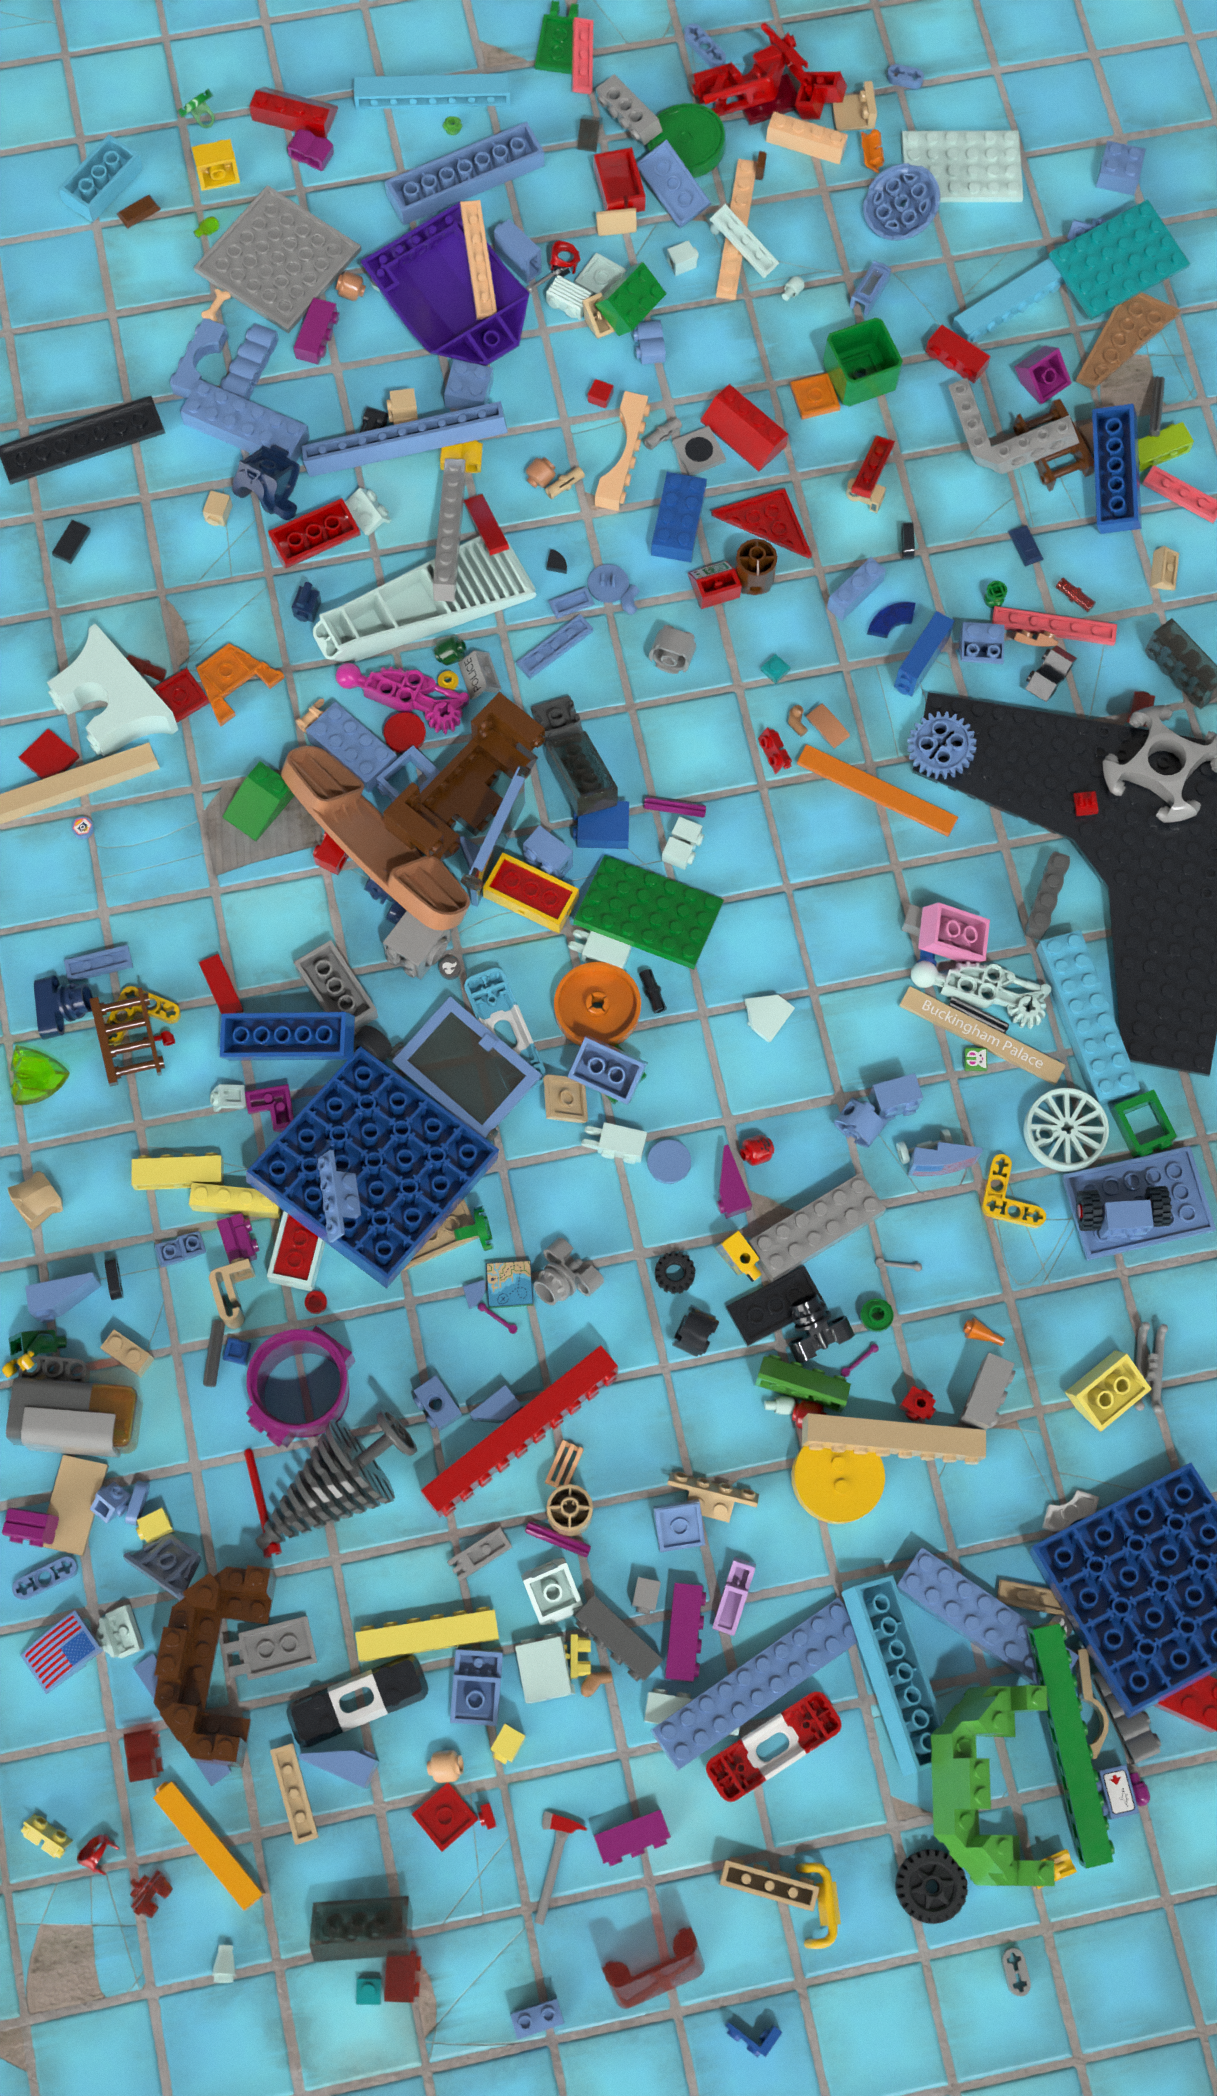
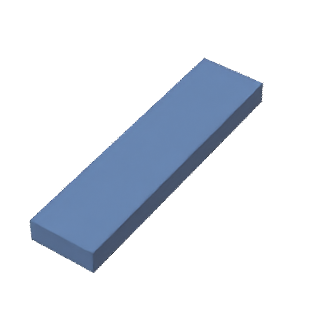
M579 614L519 659L516 665L530 680L591 634L593 627Z

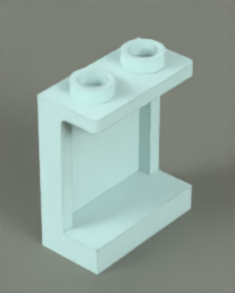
M557 1633L545 1635L542 1641L535 1642V1638L522 1640V1645L515 1646L526 1703L532 1704L576 1694L574 1684H571L564 1649L565 1637H558Z

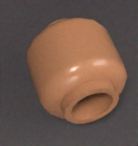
M346 271L343 275L340 274L335 289L338 290L340 297L356 301L359 296L363 297L366 285H363V278L361 276Z
M545 457L542 459L535 458L526 469V475L528 476L526 481L534 488L537 486L545 488L555 477L554 469L556 467Z

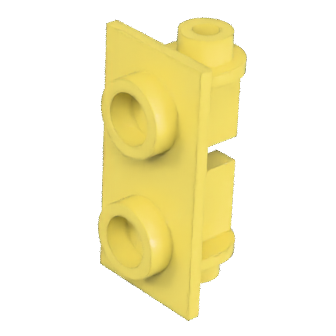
M36 1814L23 1823L24 1827L21 1830L24 1833L23 1836L35 1845H39L43 1839L45 1843L41 1849L54 1858L57 1856L60 1859L66 1851L64 1849L73 1842V1840L67 1837L65 1832L54 1828L48 1824L45 1818Z

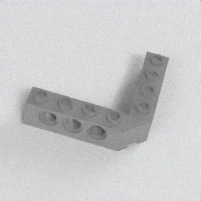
M968 378L948 385L972 456L979 466L988 467L997 473L1004 474L1079 443L1071 418L1068 415L992 447Z

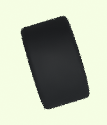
M365 1025L354 1035V1053L361 1046L382 1063L392 1053L393 1048L387 1037L372 1026Z

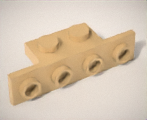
M670 1472L667 1485L689 1490L687 1501L699 1499L702 1516L729 1522L734 1502L753 1507L758 1505L759 1494L750 1489L740 1490L733 1488L727 1483L716 1484L706 1478H693L683 1472Z

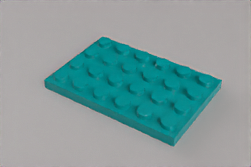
M1148 199L1056 248L1048 255L1090 320L1170 278L1190 265V262Z

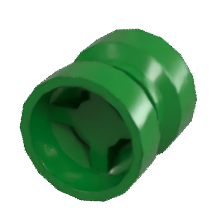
M1001 581L989 583L984 595V602L989 608L994 609V606L1001 607L1007 594L1006 585Z

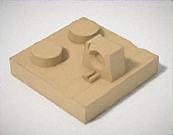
M550 1074L544 1076L546 1119L576 1123L587 1122L585 1085L565 1076Z

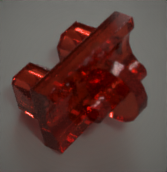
M157 1869L151 1879L144 1874L140 1881L135 1878L130 1881L134 1889L129 1895L135 1899L131 1908L138 1916L142 1913L149 1918H153L159 1908L156 1903L151 1901L155 1893L166 1899L173 1890V1887L166 1880L162 1872Z

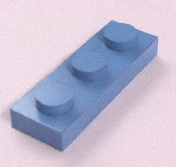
M128 945L64 960L69 983L133 968Z

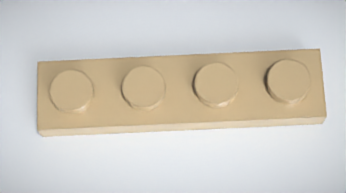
M294 1743L270 1750L295 1845L319 1838Z

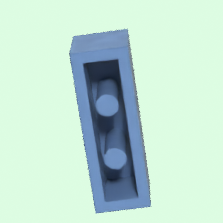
M870 557L829 597L827 609L843 621L883 582L886 569Z

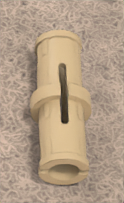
M579 466L575 467L565 476L561 475L558 477L556 482L545 488V492L550 499H554L564 490L568 491L571 489V486L584 478L585 474Z

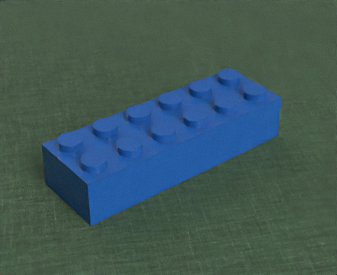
M1134 404L1092 409L1097 527L1100 534L1142 529L1137 413Z
M347 1012L221 1014L219 1057L229 1061L353 1060L355 1016Z

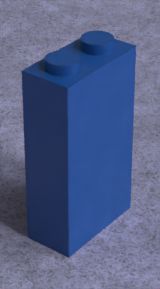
M938 611L935 612L898 670L894 687L900 693L911 697L914 695L948 642L954 620Z

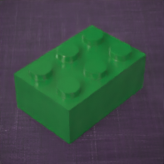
M641 262L629 267L595 305L617 335L621 336L633 331L667 293L645 263Z

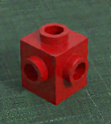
M913 1385L898 1408L906 1412L905 1416L911 1421L922 1423L925 1418L929 1420L934 1414L936 1408L933 1405L936 1400L933 1399V1394L922 1388L920 1390Z

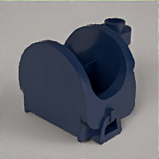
M275 444L271 446V449L262 445L259 450L243 461H239L238 470L233 481V493L240 498H245L254 491L265 512L276 514L284 520H290L295 517L297 506L289 501L288 498L296 486L300 466L297 462L287 458L289 455L287 450Z

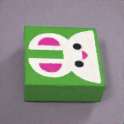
M987 1048L964 1049L965 1071H987Z

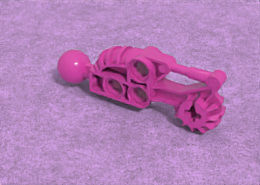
M345 663L337 669L335 675L337 683L342 688L350 690L360 687L364 690V697L392 709L408 713L414 709L425 712V719L429 721V727L435 728L436 733L443 730L445 735L448 729L454 732L455 726L461 724L462 709L469 704V695L467 693L460 694L451 689L436 685L434 679L423 675L418 670L403 671V668L394 669L390 666L388 669H385V667L381 668L379 672H371L369 677L362 675L358 666L353 663ZM416 681L418 684L413 685L411 682ZM388 690L391 691V693L385 694L383 693V691ZM437 691L451 699L435 700L425 695ZM407 698L410 699V701L403 702L402 699Z

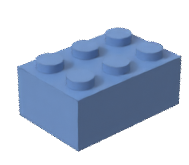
M588 1035L583 1040L568 1078L628 1105L634 1096L648 1062Z

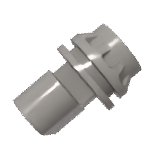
M557 1238L544 1250V1256L549 1263L539 1273V1279L534 1283V1290L537 1295L549 1305H555L558 1301H565L575 1293L576 1288L583 1295L590 1296L604 1283L602 1275L592 1265L585 1270L581 1266V1259L574 1260L570 1256L574 1248L563 1238Z

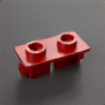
M766 728L758 740L774 773L777 774L782 767L784 769L790 768L792 766V759L786 749L779 750V748L784 746L779 733L775 732L774 729L769 730V728Z

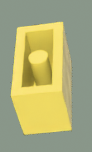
M504 1724L490 1749L494 1752L492 1757L503 1764H506L507 1761L512 1763L526 1736Z

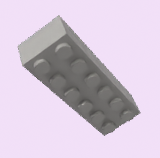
M859 1173L752 1238L748 1244L760 1260L757 1262L772 1283L878 1219L884 1214L886 1208L864 1175Z

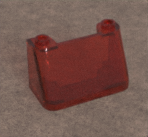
M688 1925L678 1930L679 1933L673 1939L672 1949L676 1957L637 1975L631 1976L628 1967L622 1962H612L611 1960L601 1965L613 1998L619 2007L624 2009L632 2008L702 1975L705 1964L691 1926Z

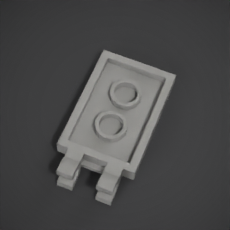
M307 1616L238 1633L239 1641L223 1644L226 1655L239 1652L241 1665L228 1667L231 1678L247 1674L249 1681L317 1663Z

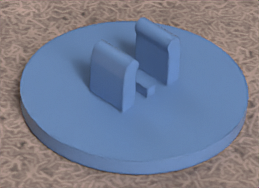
M611 564L595 568L588 578V589L591 595L598 601L605 603L620 600L629 587L627 574L620 567Z

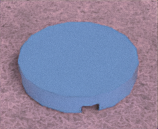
M664 1140L651 1148L648 1154L647 1166L657 1181L664 1184H674L687 1176L691 1168V1156L688 1149L682 1143L675 1140Z

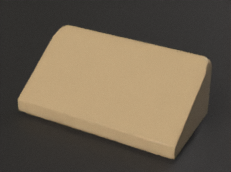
M629 208L596 212L598 236L636 232V209Z
M1165 546L1154 551L1151 587L1176 590L1179 553Z

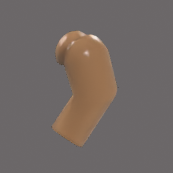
M795 705L789 711L788 724L802 737L808 731L801 723L804 710L800 705Z
M611 1671L589 1674L581 1685V1694L584 1697H590L595 1693L600 1684L612 1683Z

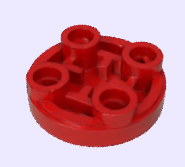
M402 712L395 714L388 719L384 726L385 743L397 753L404 754L412 746L418 750L426 738V729L423 721L412 713Z

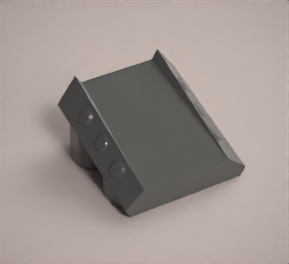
M569 695L532 706L531 711L535 721L545 728V741L543 742L545 747L552 750L555 746L575 740L580 741L583 737L584 731L579 714L576 713L574 702Z

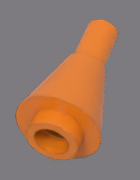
M975 1317L967 1320L964 1325L963 1332L965 1333V1338L990 1341L999 1346L1004 1344V1337L992 1333L989 1328Z

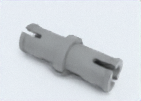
M673 417L665 425L657 427L653 434L644 439L645 446L652 450L661 442L667 441L670 435L682 427L681 421L677 417Z

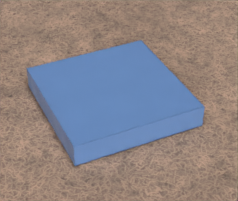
M699 1499L653 1506L660 1552L706 1545Z

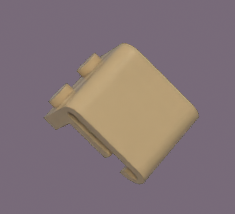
M237 1258L232 1260L231 1264L214 1269L209 1274V1281L219 1315L230 1329H237L244 1323V1315L239 1308L241 1304L235 1283L256 1277L249 1259ZM223 1281L225 1283L229 1300L234 1306V1309H232L233 1315L231 1317L229 1315V1311L221 1287V1283Z

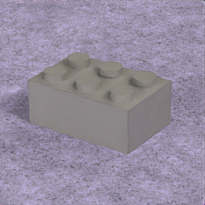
M991 1353L987 1354L981 1362L958 1423L979 1430H987L988 1428L991 1429L993 1425L995 1426L1000 1414L996 1410L1000 1408L1001 1404L1003 1405L1008 1393L1004 1391L1005 1387L1007 1388L1011 1384L1016 1371L1012 1370L1015 1363Z

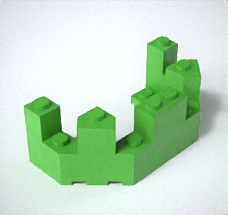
M1022 1685L969 1688L964 1694L965 1697L944 1718L943 1724L931 1734L934 1836L939 1842L944 1843L949 1849L948 1853L961 1868H964L969 1873L970 1879L975 1885L1055 1886L1054 1861L1020 1860L1019 1836L979 1835V1809H991L989 1758H977L976 1736L1016 1737L1015 1713L1047 1711V1686Z

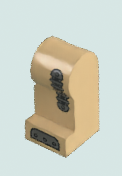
M856 478L850 479L846 491L847 498L851 501H860L870 505V511L877 513L885 497L886 487L877 484L869 499L851 493Z

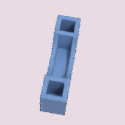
M204 318L201 325L199 324L196 327L195 336L192 341H189L187 352L184 357H181L176 374L173 373L171 376L170 385L173 394L188 399L198 380H202L201 374L196 370L198 362L206 355L221 353L229 337L225 325Z

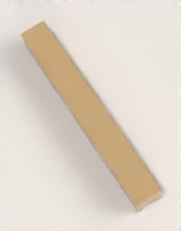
M150 743L0 794V824L160 769Z

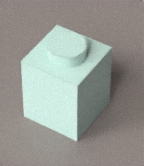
M689 241L667 249V262L675 276L697 268L699 254Z

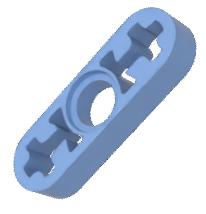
M697 24L687 25L684 30V39L711 68L725 65V52ZM708 44L710 48L704 50L700 48V45Z
M62 1557L16 1580L12 1586V1592L18 1599L28 1600L73 1578L78 1572V1564L70 1557ZM63 1563L72 1564L70 1573L67 1574L65 1571L58 1573L60 1578L57 1579V1575L52 1568L55 1567V1570L58 1571L64 1568ZM43 1572H49L52 1576L51 1582L47 1585H42L39 1582V1577ZM34 1577V1583L39 1589L35 1590V1587L32 1586L27 1589L26 1595L21 1592L18 1593V1590L21 1589V1584L23 1583L26 1586L32 1584L33 1582L30 1579Z

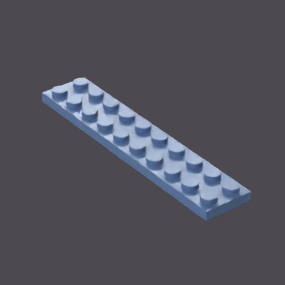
M838 1597L651 1729V1733L675 1769L678 1771L855 1645L858 1640L847 1608Z

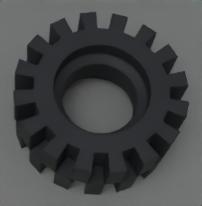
M671 1251V1254L666 1253L662 1258L660 1257L656 1264L655 1280L658 1282V1286L663 1288L666 1293L669 1291L671 1294L676 1292L680 1294L684 1290L687 1291L690 1285L693 1284L696 1271L694 1262L689 1259L687 1254L686 1256L682 1255L683 1252L675 1253V1251ZM679 1265L684 1271L683 1277L678 1281L669 1279L666 1274L669 1266Z

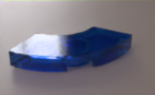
M900 602L885 607L873 618L867 634L888 638L889 633L895 627L902 624H911L916 603Z

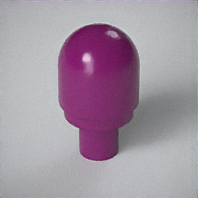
M1138 1772L1130 1773L1129 1776L1137 1806H1145L1150 1801L1148 1786L1145 1784V1781L1140 1780Z

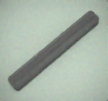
M1156 376L1154 378L1149 435L1151 437H1158L1160 435L1165 378L1163 376Z

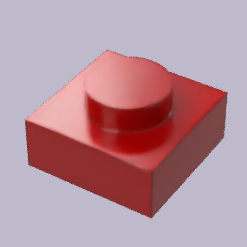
M490 1803L480 1806L482 1811L478 1812L481 1826L486 1825L487 1830L497 1827Z

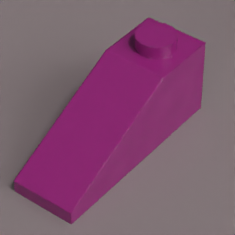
M728 1144L724 1145L719 1201H716L720 1214L724 1213L726 1219L750 1211L752 1208L751 1200Z

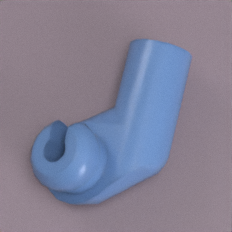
M631 585L621 598L622 608L629 615H633L637 611V606L634 605V598L640 590L635 585Z

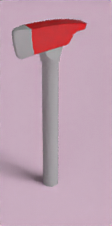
M544 1812L542 1826L543 1829L556 1830V1841L534 1922L544 1925L565 1841L570 1833L572 1834L579 1829L584 1831L588 1829L571 1819L549 1812Z

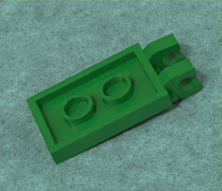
M552 1L550 15L544 14L535 70L572 75L573 20L575 17L578 18L579 4L571 3L569 17L559 16L560 2Z

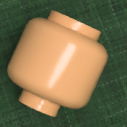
M454 1750L437 1751L433 1753L431 1761L427 1763L428 1774L437 1783L457 1781L464 1772L463 1758Z

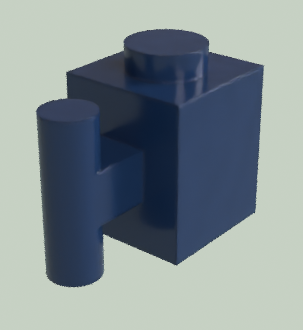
M305 582L303 587H299L292 605L293 616L302 622H314L321 604L320 592L312 590L313 585L310 582Z

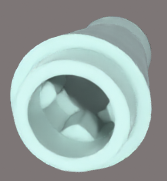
M231 1945L218 1946V1953L212 1972L214 1982L232 1983L234 1976H236L233 1946Z

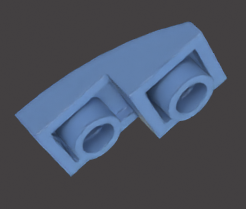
M200 1231L178 1236L176 1240L156 1244L154 1247L160 1268L206 1253Z

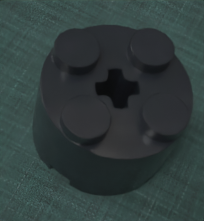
M691 1304L687 1309L691 1312H689L688 1316L684 1315L674 1336L677 1340L672 1342V1346L697 1357L698 1355L705 1354L710 1344V1341L707 1339L709 1335L715 1333L719 1321L716 1320L715 1315Z

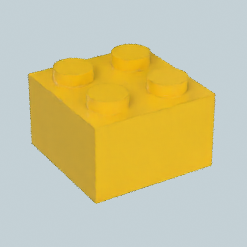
M230 139L192 147L202 191L240 183Z

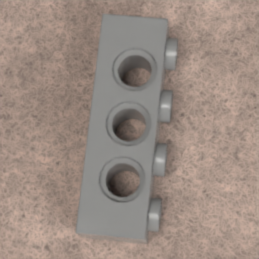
M615 74L596 88L599 95L597 99L603 108L607 107L611 116L614 119L617 117L625 130L627 128L630 130L634 140H639L645 145L662 132L659 119Z

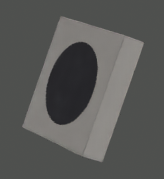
M709 426L672 440V446L688 476L696 475L726 463V457Z

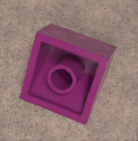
M1044 345L1014 366L1021 385L1039 404H1043L1072 384L1061 352L1057 347Z

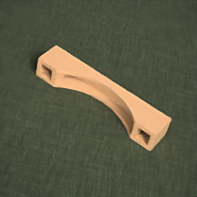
M628 391L624 392L620 406V421L624 426L627 437L626 447L618 463L600 478L595 494V506L619 511L620 505L625 503L627 492H624L626 486L629 487L632 477L629 472L630 469L635 468L636 464L634 454L635 451L639 452L641 446L639 436L644 434L646 428L644 419L649 417L651 405L648 404V396Z

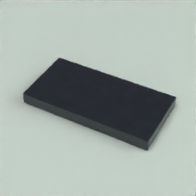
M802 1266L726 1306V1310L748 1347L792 1324L793 1311L790 1305L797 1299L817 1293L819 1299L823 1302L825 1301L805 1266Z

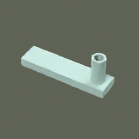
M726 204L710 218L713 222L710 226V231L715 235L722 232L763 278L779 264Z

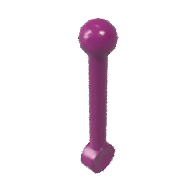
M480 1303L478 1305L479 1311L486 1312L507 1327L511 1334L517 1332L516 1325L507 1323L486 1308V1304Z
M872 1344L870 1349L851 1366L842 1369L841 1375L848 1377L856 1366L870 1354L879 1350L878 1345Z

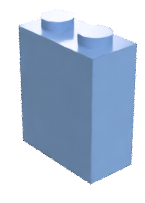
M510 219L500 223L494 230L495 253L528 284L542 273L541 249Z

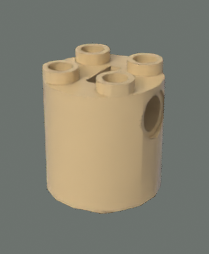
M563 1485L554 1490L548 1498L546 1507L547 1517L554 1531L571 1537L587 1530L593 1515L592 1499L587 1491L580 1486Z

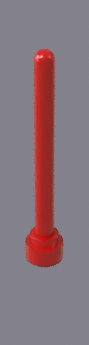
M247 1448L244 1451V1456L264 1534V1525L269 1520L254 1453L252 1449ZM273 1541L267 1548L262 1549L264 1558L271 1557V1554L274 1553L276 1555L282 1553L280 1543L277 1544Z

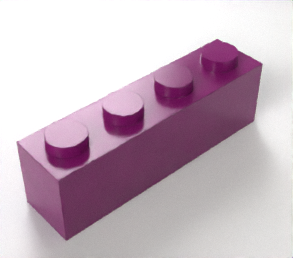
M682 1583L674 1584L665 1671L666 1680L693 1682L694 1677L699 1676L700 1663L695 1662L696 1653L701 1654L702 1639H698V1630H703L704 1616L700 1615L701 1606H705L706 1592H702L703 1586Z

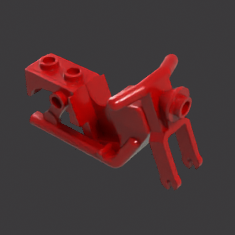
M762 23L761 30L768 35L770 46L753 55L754 65L751 71L746 75H742L730 61L728 64L693 74L695 83L692 84L694 96H699L701 104L717 101L715 104L716 108L711 110L719 117L773 101L778 93L785 64L800 84L806 87L807 83L805 80L812 83V79L802 68L804 66L808 69V62L794 49V47H797L794 35L790 36L789 32H787L781 40L767 23ZM735 95H742L744 98L733 103H726L729 97Z

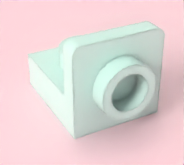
M219 1084L210 1094V1103L213 1105L214 1112H219L222 1108L243 1109L246 1106L244 1085Z

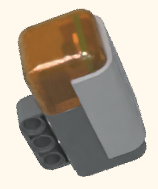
M48 1356L31 1357L33 1362L37 1363V1368L30 1373L27 1372V1369L23 1371L19 1366L18 1377L14 1378L6 1425V1437L12 1444L25 1446L32 1451L120 1457L121 1454L131 1453L137 1448L143 1400L133 1387L89 1383L90 1370L80 1359ZM60 1365L58 1373L50 1374L52 1366ZM76 1367H83V1372L79 1376H73L72 1372Z

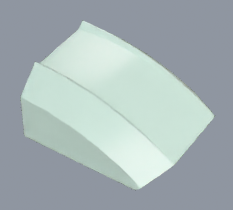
M564 1558L554 1559L521 1575L540 1625H552L576 1615L583 1607Z

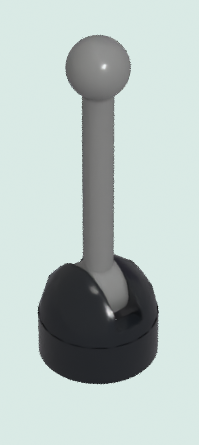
M554 265L551 274L532 286L528 285L526 290L532 293L533 289L553 276L560 275L565 277L570 273L568 267Z

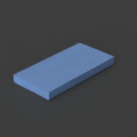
M667 140L637 162L639 171L679 228H682L712 205Z

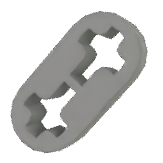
M1016 1948L1006 1949L1002 1954V1965L1008 1989L1016 1996H1024L1031 1988L1025 1957ZM1012 1952L1014 1956H1019V1961H1016L1017 1970L1015 1971L1013 1964L1007 1962ZM1015 1974H1018L1020 1981H1025V1986H1022L1021 1992L1013 1987V1984L1017 1981Z

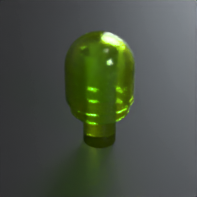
M210 216L202 220L199 228L193 231L196 238L202 235L210 236L215 233L220 226L218 219Z

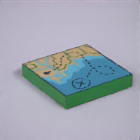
M531 1260L486 1263L489 1309L533 1306Z

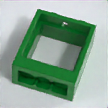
M1154 1089L1116 1104L1110 1111L1133 1158L1151 1155L1153 1153L1152 1150L1159 1147L1161 1150L1172 1146V1142L1177 1137ZM1151 1105L1165 1136L1140 1145L1125 1114Z

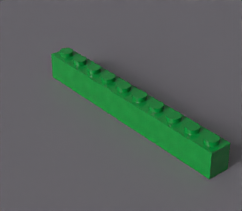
M1055 1621L1027 1627L1040 1686H1047L1048 1710L1046 1711L1079 1864L1088 1869L1114 1862L1112 1855L1115 1854L1112 1841L1108 1839L1107 1830H1109V1823L1106 1816H1103L1101 1808L1104 1806L1102 1794L1097 1790L1096 1783L1099 1782L1097 1771L1095 1768H1092L1091 1759H1093V1752L1091 1746L1086 1741L1085 1735H1088V1729L1085 1721H1082L1080 1714L1083 1708L1081 1700L1076 1696L1075 1692L1077 1680L1074 1673H1071L1069 1665L1072 1664V1658L1069 1650H1066L1064 1640L1067 1639L1065 1629L1060 1623Z

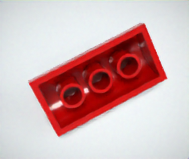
M343 498L268 531L272 546L285 569L361 535L360 529Z

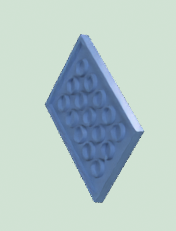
M1190 1146L1062 1176L1086 1261L1211 1233L1216 1230ZM1166 1186L1170 1192V1204L1172 1205L1170 1225L1152 1227L1140 1240H1129V1237L1120 1238L1121 1240L1108 1242L1107 1239H1100L1099 1230L1081 1231L1078 1226V1216H1076V1197L1078 1191L1097 1190L1101 1197L1100 1202H1102V1206L1105 1202L1145 1200L1144 1195L1147 1187Z

